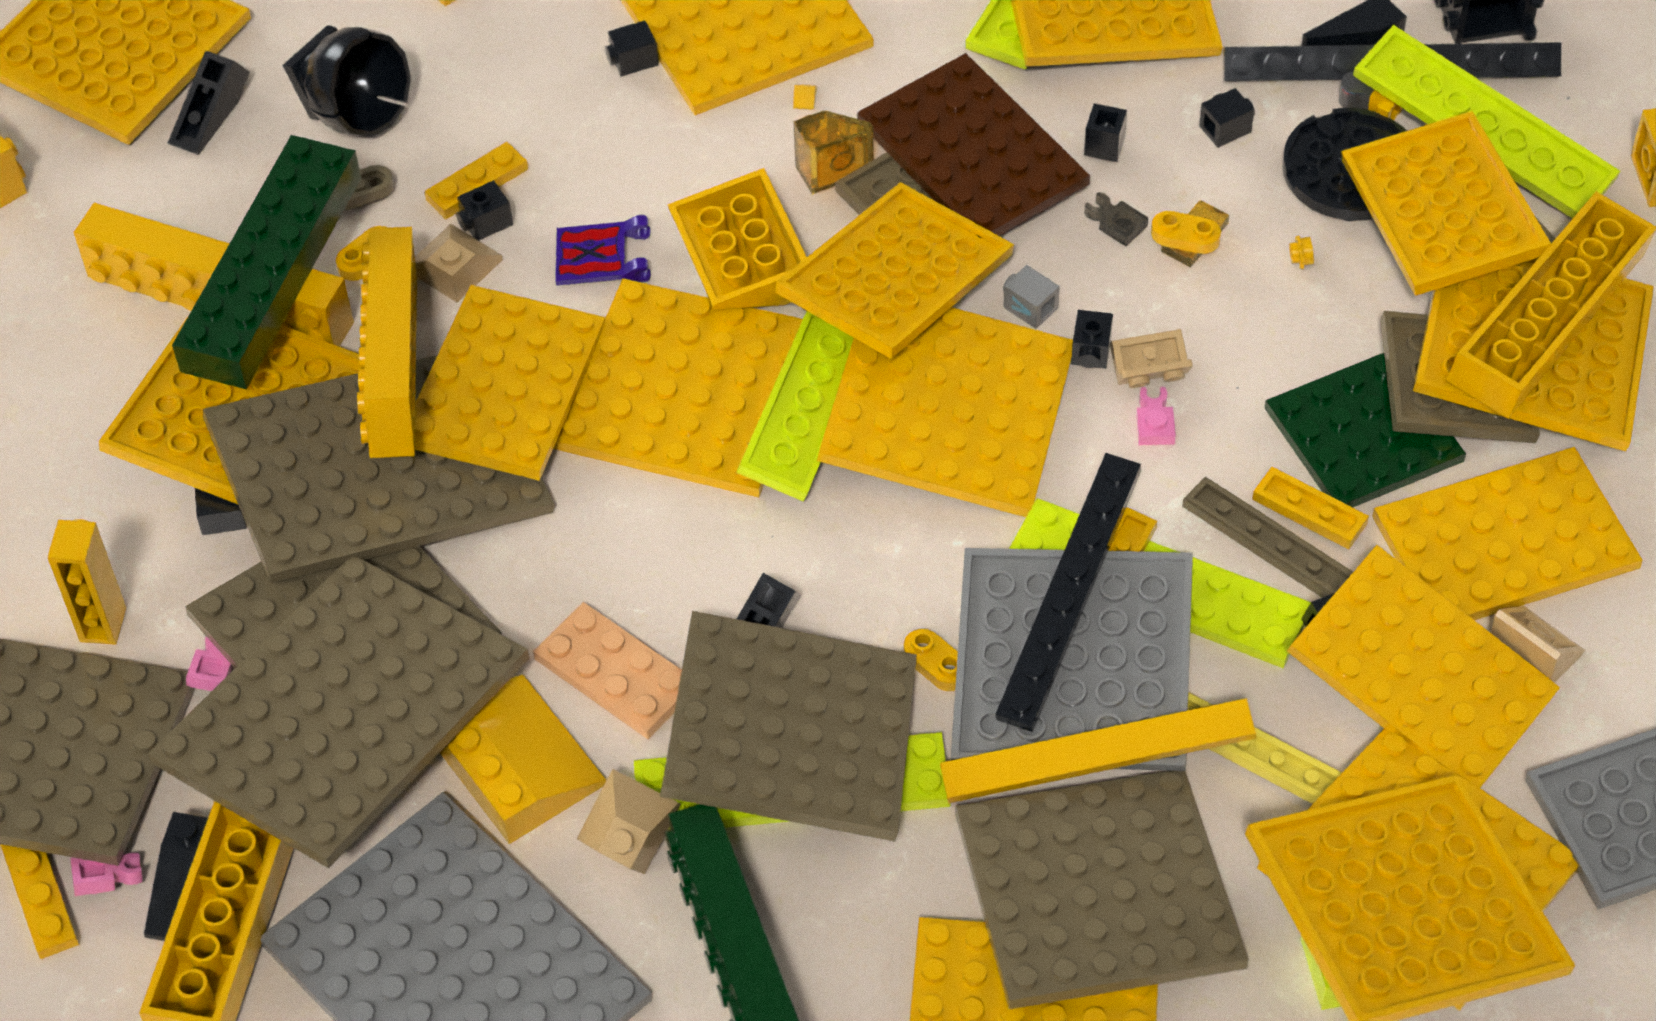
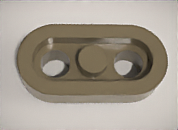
M372 165L360 169L361 180L344 211L389 196L394 189L391 171L381 165Z

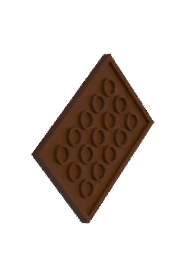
M967 53L857 112V120L869 123V134L934 201L998 236L1090 184V174Z

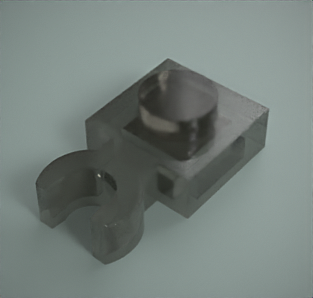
M1098 192L1096 194L1095 203L1100 207H1094L1088 202L1085 204V216L1090 220L1100 221L1099 230L1124 246L1130 244L1148 227L1149 217L1122 200L1114 206L1111 204L1110 198L1104 193Z

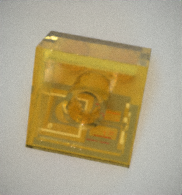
M826 110L793 121L795 167L812 195L835 187L836 181L874 160L873 126L870 122Z

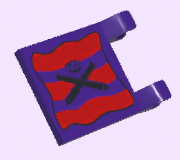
M636 215L623 222L557 228L556 285L621 280L622 278L641 283L649 281L650 269L648 268L646 258L639 257L626 263V236L638 240H645L650 237L647 216Z

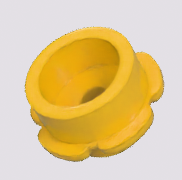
M1299 235L1296 236L1295 242L1289 243L1290 258L1292 264L1299 263L1300 269H1304V265L1314 264L1312 241L1310 236L1300 238Z

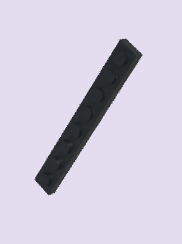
M1105 453L996 711V720L1033 732L1141 473L1140 463Z

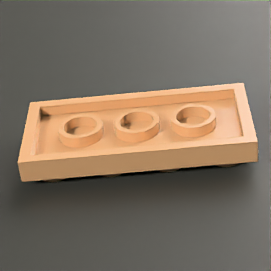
M585 602L580 604L533 651L536 661L646 739H649L674 714L681 669Z

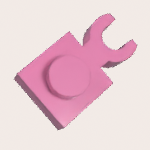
M1142 387L1140 390L1139 404L1141 408H1137L1136 412L1138 445L1175 444L1173 407H1166L1167 390L1165 387H1160V396L1155 399L1147 396L1146 387Z
M207 636L205 637V650L196 649L186 675V686L212 691L231 673L233 666Z
M139 853L123 855L119 866L70 858L75 896L115 891L114 883L117 882L127 885L143 882Z

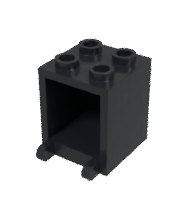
M1434 0L1436 7L1442 10L1444 28L1447 32L1450 31L1455 44L1522 34L1525 40L1533 41L1537 36V29L1534 25L1537 8H1541L1544 4V0Z

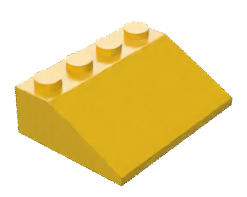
M764 168L667 204L714 310L778 306L792 303L775 293L776 282L806 258V254Z
M524 675L512 677L440 752L441 756L508 844H511L602 788L606 782L604 776Z

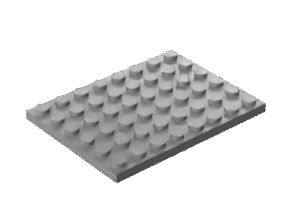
M444 792L266 931L260 939L261 946L334 1021H628L652 1001L651 992Z

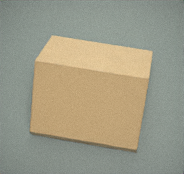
M1525 606L1499 609L1494 617L1491 634L1554 683L1585 652V649Z

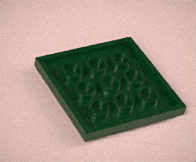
M1384 353L1265 401V410L1321 491L1351 507L1366 503L1465 461L1466 453L1454 436L1393 431Z

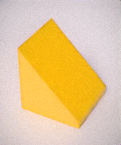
M795 84L793 108L814 110L817 85Z

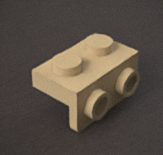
M1181 329L1113 340L1110 343L1118 385L1129 384V388H1139L1149 385L1151 379L1162 377L1164 382L1178 381L1184 379L1185 373H1188L1193 367L1192 359L1187 358Z

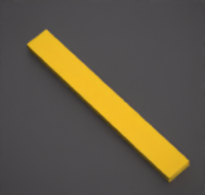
M1245 698L941 762L940 766L949 804L1256 739V731L1248 700Z

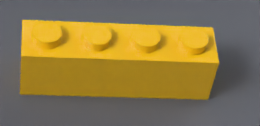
M75 519L73 521L58 520L47 558L80 642L117 645L126 605L96 522H89L84 519Z

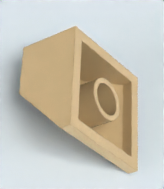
M450 224L415 256L416 274L418 279L458 303L466 295L470 285L476 286L503 260V256Z
M612 769L577 839L627 868L645 874L665 836L664 831H667L670 826L668 814L676 812L680 803L671 798L660 797L659 792Z

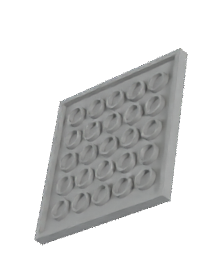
M965 548L951 760L1188 711L1193 553L1107 552L1033 732L996 720L995 714L1064 550ZM1186 754L1115 769L1186 771Z

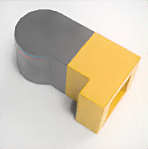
M1354 71L1346 73L1342 77L1339 103L1343 108L1366 109L1393 120L1402 111V107L1354 77Z

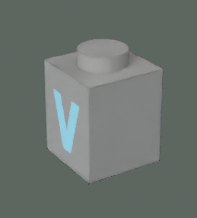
M1026 265L1017 274L1010 275L1004 283L1003 308L1037 329L1058 309L1060 286Z

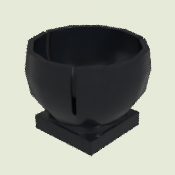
M327 25L282 65L309 118L321 120L326 126L338 133L372 137L391 127L405 106L387 102L377 97L407 103L411 75L406 53L391 36L380 31L363 27H346L337 30L336 27Z

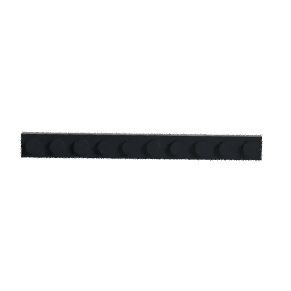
M1562 42L1424 44L1474 77L1561 76ZM1375 45L1223 47V81L1342 79L1346 73L1354 71V68Z

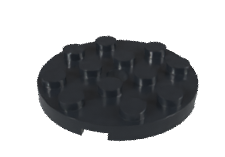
M1360 108L1332 109V114L1323 115L1318 118L1312 115L1296 126L1287 139L1282 166L1285 180L1293 194L1311 210L1350 222L1373 219L1342 162L1341 151L1407 130L1389 117L1387 118L1374 111Z

